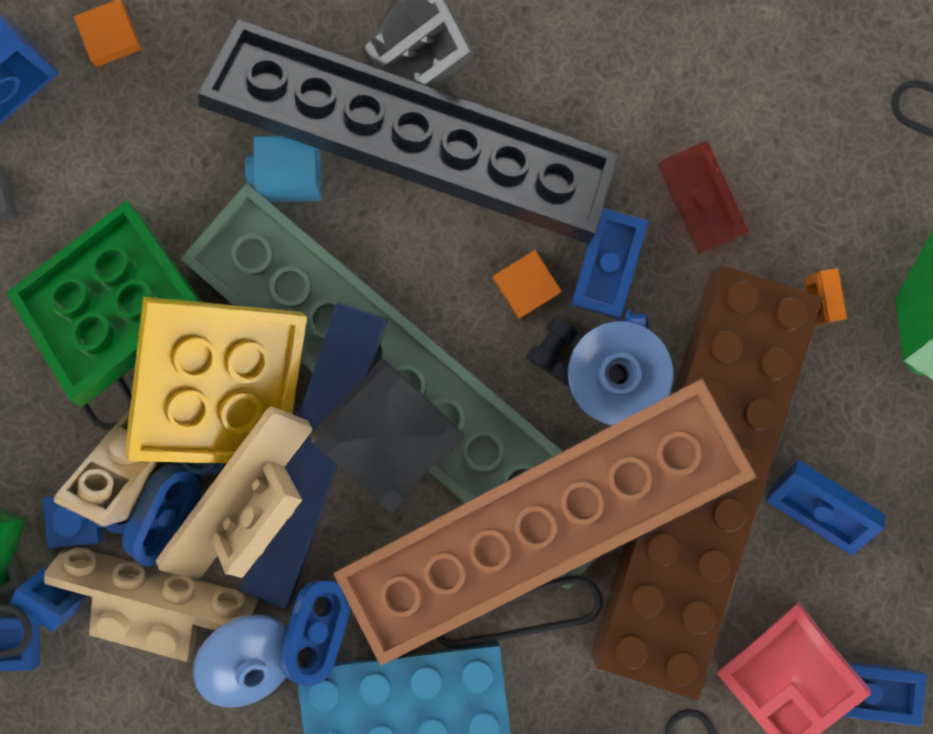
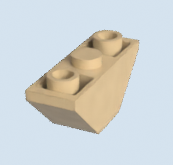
M130 408L57 492L54 499L55 503L102 526L129 519L148 480L165 463L127 460L124 453Z

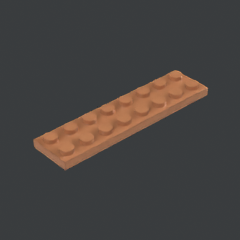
M701 378L333 574L381 666L756 478V474Z

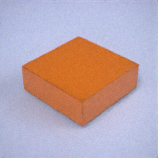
M114 0L73 16L89 59L96 67L142 50L127 8L122 0Z
M536 250L492 276L493 281L518 320L562 293Z
M838 268L819 271L805 277V280H803L805 292L823 297L815 326L847 319Z

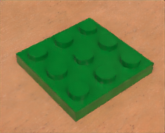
M128 200L6 292L70 402L81 408L135 367L143 297L201 302L138 210Z

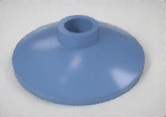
M609 322L592 329L577 343L569 361L568 382L575 401L586 414L601 423L614 425L669 396L673 383V365L666 346L652 331L632 322ZM613 365H620L626 370L627 377L622 384H615L609 378V370Z
M249 615L234 619L214 631L200 647L193 665V679L202 697L214 705L234 708L255 703L277 689L286 678L279 665V653L287 627L279 620L270 616Z

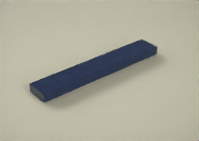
M336 302L298 417L309 421L312 432L371 371L388 322L387 318L342 302ZM310 434L285 466L302 501L292 516L287 519L267 545L263 554L257 558L244 575L239 592L285 609L291 605L338 468L334 461L312 444Z

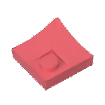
M799 601L717 671V675L768 734H820L871 695V689L833 646Z

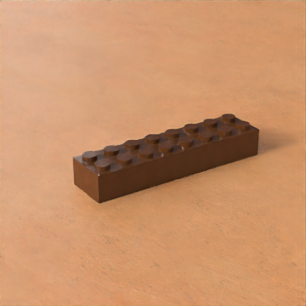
M724 265L710 273L673 393L701 378L703 379L756 474V478L625 543L590 653L597 668L699 701L823 297Z

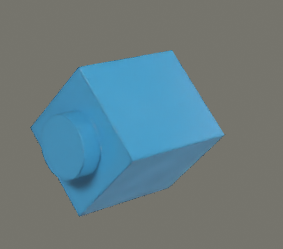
M253 136V155H246L245 158L247 184L254 186L257 193L269 202L322 201L320 149L283 136Z

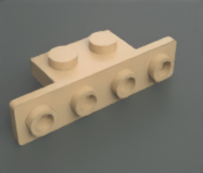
M274 407L268 408L156 559L158 569L168 573L199 579L218 556L225 574L243 578L302 501L285 466L312 432L309 421Z
M76 546L64 547L44 573L45 584L92 597L90 636L185 662L189 660L193 652L198 626L216 631L234 619L254 615L259 600L235 589L218 586L184 575L160 571L137 562L127 561Z

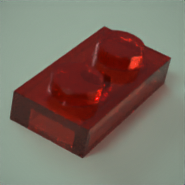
M707 140L660 161L658 164L660 172L698 255L749 232Z

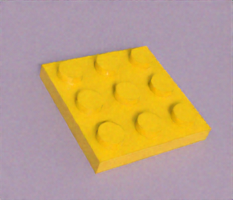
M143 297L124 453L127 460L228 463L268 408L274 407L293 414L307 316L299 311Z

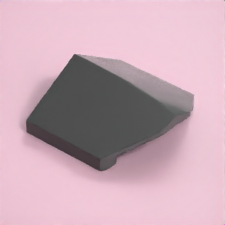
M402 0L389 11L375 37L369 39L365 46L375 68L431 88H436L452 80L475 53L448 0Z

